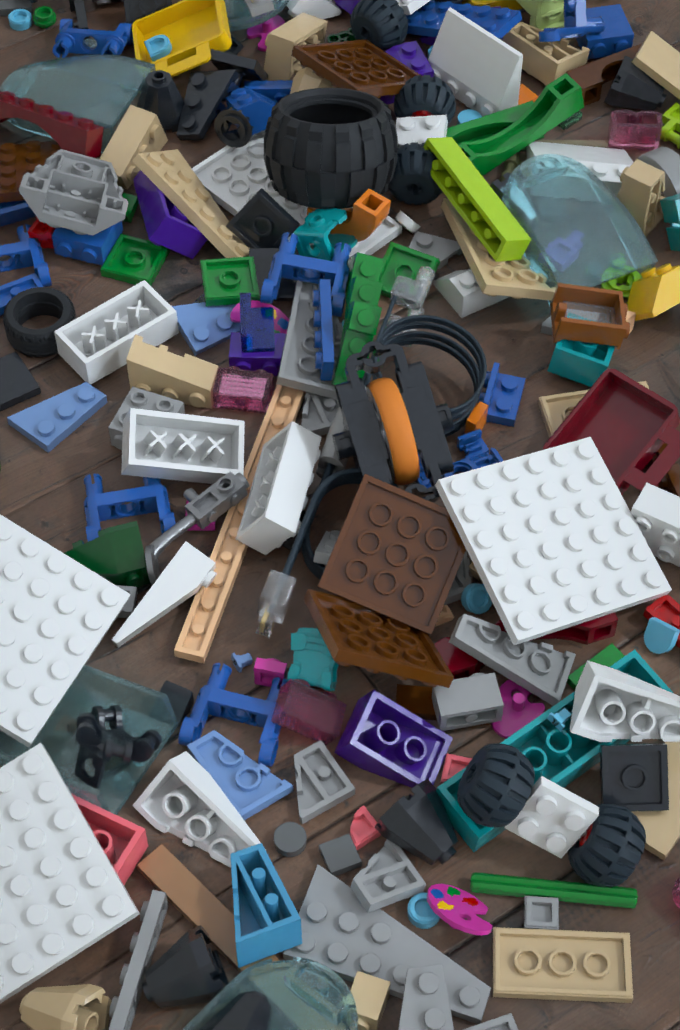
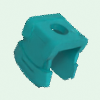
M337 208L316 209L309 213L305 218V223L294 231V234L299 238L296 246L299 255L332 261L336 243L342 242L341 252H343L345 243L353 248L358 243L355 236L329 234L337 224H341L348 218L346 210ZM310 243L313 244V247H314L313 250H312L311 247H310Z
M299 628L296 633H291V650H294V657L288 672L287 682L319 687L325 691H335L339 664L333 660L317 628Z

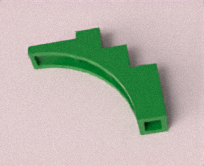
M357 252L348 259L347 266L350 273L346 286L344 326L332 385L347 382L345 374L347 358L352 354L361 352L362 347L366 343L373 341V337L376 335L382 307H378L383 285L382 282H379L384 261L382 258ZM357 371L359 378H363L365 371Z

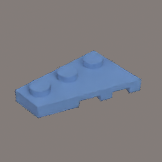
M205 302L172 306L177 311L178 329L195 356L230 339L231 332H245L251 329V326L247 323L231 321L230 313L237 304L206 306ZM248 312L250 317L257 316L254 312Z
M84 382L7 417L8 425L49 453L107 403V396L88 382Z
M215 730L187 745L188 753L212 776L244 820L293 792V785L276 777L270 772L268 767L262 763L258 764L244 754V750Z

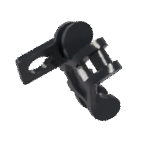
M111 705L109 709H103L102 706H93L91 713L80 714L76 721V740L80 747L74 772L75 776L96 790L100 788L105 764L110 761L111 756L121 758V764L129 765L130 760L144 762L159 748L162 742L161 735L157 731L150 729L139 737H133L124 731L122 709L119 705ZM105 722H109L111 730H106ZM90 758L93 759L94 777L89 776L85 770V761Z

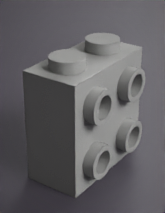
M132 386L108 427L111 445L122 450L123 419L130 408L185 414L184 402Z

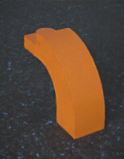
M368 188L353 204V208L343 209L346 210L348 218L341 224H337L329 234L353 235L357 242L367 239L387 218L391 200ZM308 207L307 215L319 208Z

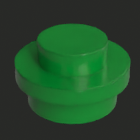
M41 6L34 11L33 22L36 26L48 28L55 24L57 18L52 8Z

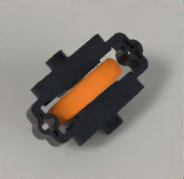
M370 341L362 347L361 352L352 354L347 358L345 365L347 382L335 385L345 428L344 432L332 435L338 459L342 460L353 457L361 480L364 474H367L390 485H393V482L396 485H408L419 478V454L427 479L430 480L432 487L426 488L421 484H412L405 491L411 494L415 493L416 496L430 502H435L440 498L435 487L438 479H442L441 475L454 472L452 457L444 431L454 427L450 409L447 403L436 406L426 371L421 361L408 365L404 350L400 345L395 343L383 345L377 341ZM369 353H373L375 357H378L377 363H373L372 359H368ZM394 361L398 387L391 378L383 377L371 381L367 385V389H365L363 380L359 378L357 371L363 370L369 374H376L384 368L385 363Z

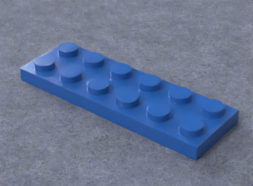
M434 0L429 1L411 15H406L408 20L407 34L437 37L449 8L456 10L499 39L522 20L520 10L492 8L487 5L474 6L469 3L455 4L450 1L437 2Z

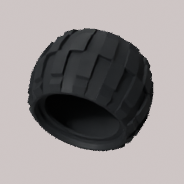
M314 88L285 96L272 107L271 117H268L264 134V162L268 177L272 180L273 189L293 203L319 209L352 208L353 204L368 188L380 195L384 194L393 178L397 164L398 136L395 121L392 120L391 110L388 109V105L377 97L362 91L344 88Z

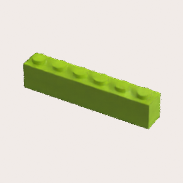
M452 137L427 138L423 148L433 152L439 159L432 162L430 173L433 180L496 262L521 260L531 241L526 231Z

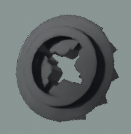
M231 107L228 110H222L217 115L214 128L218 138L224 144L239 148L245 146L253 137L252 130L254 126L250 125L249 117H245L242 114V110L235 111ZM232 124L240 125L237 130L228 131Z

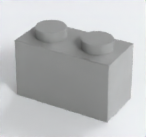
M495 672L488 674L475 673L469 677L453 679L449 688L439 685L432 687V702L441 731L502 721L504 704Z

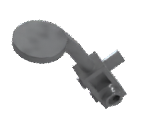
M230 471L200 495L192 488L184 492V498L189 501L185 505L188 515L145 547L146 566L151 585L160 576L158 557L173 540L194 524L204 529L248 495L246 488L249 487V483L241 473L238 472L234 475Z

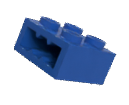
M620 4L586 9V18L602 16L605 20V23L596 24L605 26L603 32L586 33L583 37L576 38L580 49L583 46L590 49L588 59L607 57L632 47L634 33Z
M122 221L93 236L88 234L80 235L73 230L62 227L56 228L52 234L55 254L87 263L103 265L118 237L123 232Z

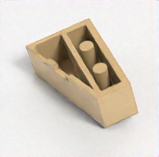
M301 13L271 31L265 40L267 49L264 70L268 74L267 80H290L294 73L301 70L300 61L291 56L293 46L324 43L328 21Z
M519 22L503 36V42L523 54L522 69L527 74L541 81L545 86L567 71L585 65L590 49L584 46L580 50L568 45L569 40L561 39V42H539V31L544 30L524 22Z
M130 105L102 153L100 160L112 163L118 177V186L128 190L133 184V179L140 171L132 162L138 153L160 151L167 143L168 139L157 114Z
M636 159L630 167L624 168L620 176L622 184L616 197L618 207L613 215V219H615L613 231L641 244L663 218L660 200L665 198L661 196V192L665 190V172Z
M135 334L126 358L130 389L133 386L182 401L186 405L212 409L220 385L218 365L186 353L184 357L167 351L168 346L160 344L159 348L142 342L143 337Z

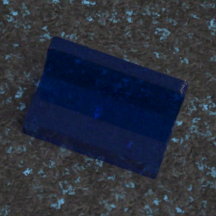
M240 293L242 353L275 351L273 307L252 308L251 293Z

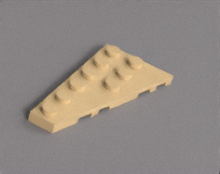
M178 149L138 153L132 162L225 258L249 257V248L226 227L229 222Z
M443 199L441 209L483 294L493 297L501 295L510 296L515 299L530 298L552 301L556 287L550 288L546 284L547 278L542 273H535L530 269L531 262L523 256L521 260L496 262L449 199Z

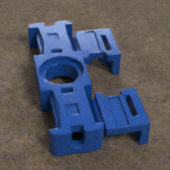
M478 429L457 437L458 449L460 452L464 451L467 456L453 463L454 472L441 476L442 478L449 477L459 471L467 472L504 460L495 448H490L489 455V448L481 438L482 431ZM418 454L420 475L417 479V484L424 485L426 488L432 487L430 480L427 479Z

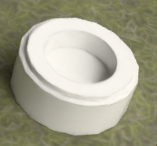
M401 210L395 217V220L412 234L416 233L421 227Z

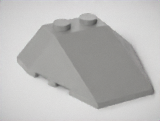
M63 149L47 158L43 166L37 165L33 173L27 172L24 174L19 187L20 194L40 222L47 223V225L53 228L62 227L70 229L80 235L88 234L93 236L124 220L128 207L127 199L122 196V186L117 184L118 177L111 162Z

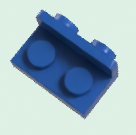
M293 80L244 81V88H249L278 102L290 94Z
M494 362L492 371L486 372L483 387L487 388L486 393H480L478 403L483 402L489 405L486 422L514 427L526 378L499 373L500 363Z

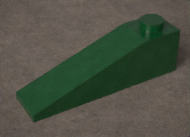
M137 521L103 529L98 532V538L87 543L79 540L72 544L73 549L64 552L65 555L114 585L139 588L142 585L150 584Z

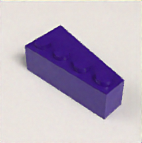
M140 170L133 179L149 240L156 246H164L193 259L208 239Z

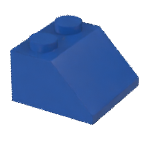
M238 88L232 91L230 96L225 97L229 108L232 107L235 111L242 110V114L245 117H249L250 125L254 126L252 135L266 129L268 117H271L272 107L277 102L249 88Z

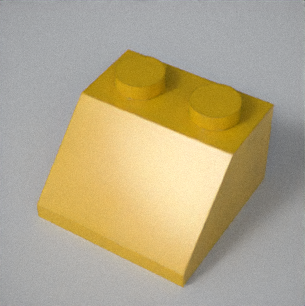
M668 263L657 269L652 267L641 272L642 277L632 283L627 302V311L635 312V321L656 317L679 304L680 265L671 266Z

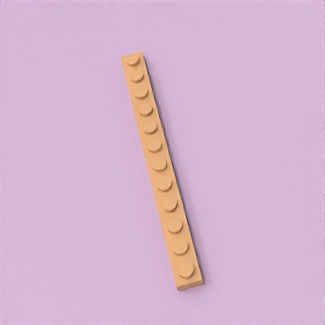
M278 384L276 386L244 469V477L249 483V487L246 488L248 495L227 512L210 559L216 562L214 572L217 575L207 588L202 586L196 593L174 649L175 657L205 663L248 548L247 545L236 540L263 445L289 423L295 422L306 391Z

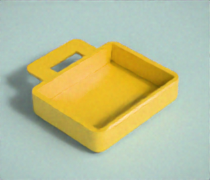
M182 0L141 19H137L132 24L136 66L144 79L151 72L157 70L168 72L172 77L209 62L211 59V49L225 52L232 45L224 0ZM156 35L167 36L172 44V51L169 55L152 61L144 41Z

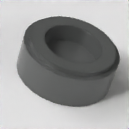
M286 822L275 830L274 847L279 854L285 857H295L306 848L307 836L301 825L295 822Z

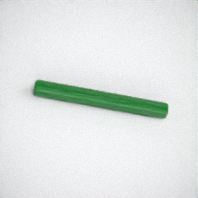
M479 872L472 873L470 889L475 893L515 897L558 898V901L624 908H635L638 899L637 890L628 887H600L589 883Z

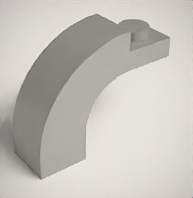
M661 146L638 157L639 160L665 172V190L663 192L665 198L680 193L679 154L670 148Z

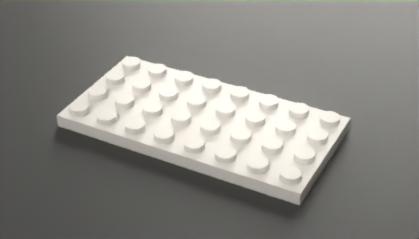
M265 130L254 134L245 146L234 148L227 145L192 168L214 201L234 216L262 188L299 222L300 226L305 223L308 207L285 199L273 189L272 180L268 177L264 162ZM387 216L367 239L358 242L351 249L349 257L357 252L371 256L402 233V225L390 216ZM310 243V247H311V249L313 250V249H314L313 244Z

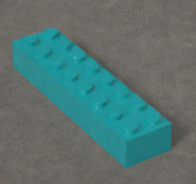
M635 649L610 666V668L673 693ZM574 691L500 744L517 748L529 759L535 772L534 784L543 776L564 788L600 762V745L625 744L630 739H612V742H599L571 733V717L564 723L565 728L560 732L547 717L551 712L556 714L564 708L572 714ZM465 767L439 785L436 791L440 796L451 825L470 849L475 852L506 829L504 828L505 826L487 827L477 824L463 812L457 800V792L462 775L467 768Z

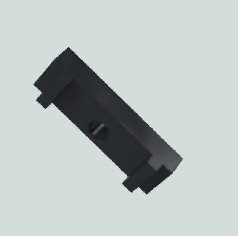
M69 0L71 12H76L77 22L73 23L74 28L89 29L84 0ZM90 36L85 37L84 41L90 40Z

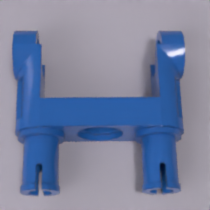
M564 0V27L544 28V31H539V42L561 41V39L583 37L586 33L603 32L605 26L596 24L605 23V20L602 16L586 18V0Z
M62 18L59 33L55 38L53 54L57 58H60L61 54L62 58H65L68 53L101 55L102 59L106 62L109 58L110 62H112L116 56L123 52L126 45L133 44V23H120L116 31L73 28L72 19ZM85 37H93L97 42V46L94 48L88 47L84 41Z
M25 224L28 231L31 225ZM23 225L17 228V235L20 242L0 245V257L4 255L11 256L6 261H0V272L33 266L35 274L43 287L52 286L48 264L44 260L40 243L35 238H29L28 232H24Z
M289 232L283 233L279 251L273 255L268 278L264 279L261 303L272 304L273 300L277 299L282 278L319 284V279H329L331 287H333L331 292L332 316L342 317L346 298L345 291L350 273L347 264L352 249L351 246L345 243L343 252H341L342 242L336 243L332 261L295 254L299 240L298 236L292 233L289 242Z
M90 474L85 476L83 482L87 497L83 505L88 542L99 537L98 532L101 531L100 521L158 512L162 534L176 524L174 512H171L166 487L161 484V479L143 477V487L104 493L102 477L99 474H93L94 484H92Z
M221 663L213 664L207 685L200 688L190 717H185L178 739L179 745L187 746L199 739L208 716L212 715L264 728L259 740L261 748L258 764L262 763L267 767H272L278 751V737L287 713L284 705L292 684L283 678L282 684L279 685L280 677L273 678L267 700L226 691L225 687L232 669L228 665L223 664L220 671Z

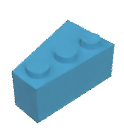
M259 843L230 854L238 968L301 945V918L263 844Z

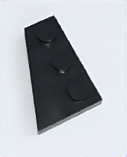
M236 70L197 71L190 73L184 99L185 104L181 112L176 134L179 140H203L216 117L215 111L221 101H225V97L229 94L227 92L232 82H236L239 77Z

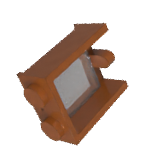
M564 283L557 284L550 305L553 344L564 339L616 346L617 349H620L623 339L628 338L630 323L626 322L628 306L627 303H624L623 292Z

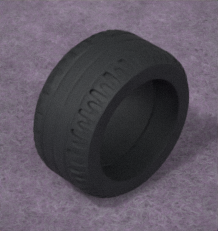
M46 287L31 288L18 293L7 303L3 314L4 327L9 343L16 351L30 357H48L58 354L54 331L76 319L75 308L68 296L59 290ZM41 315L54 316L59 319L55 324L43 329H29L22 326L27 320Z

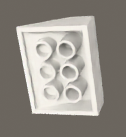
M452 8L447 9L428 58V62L434 70V76L440 78L450 87L456 99L472 110L478 111L482 116L517 106L523 54Z
M536 141L526 146L531 198L565 199V201L618 205L616 197L621 189V173L625 167H630L634 163L624 149Z

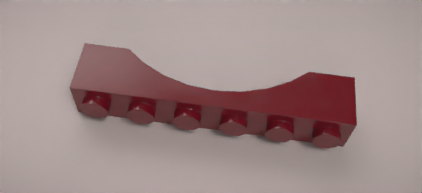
M0 91V123L10 118L28 120L49 133L61 149L93 158L101 157L103 127L93 124V120L87 118L79 119L73 117L74 114L71 112H59L54 110L53 106L38 105L34 103L33 99L15 97L13 92Z
M614 612L532 640L562 639L588 645L615 636L618 618ZM497 621L495 625L500 626L501 631L507 633L502 621ZM444 637L434 643L453 674V679L465 678L479 673L485 666L484 663L449 643L451 637Z

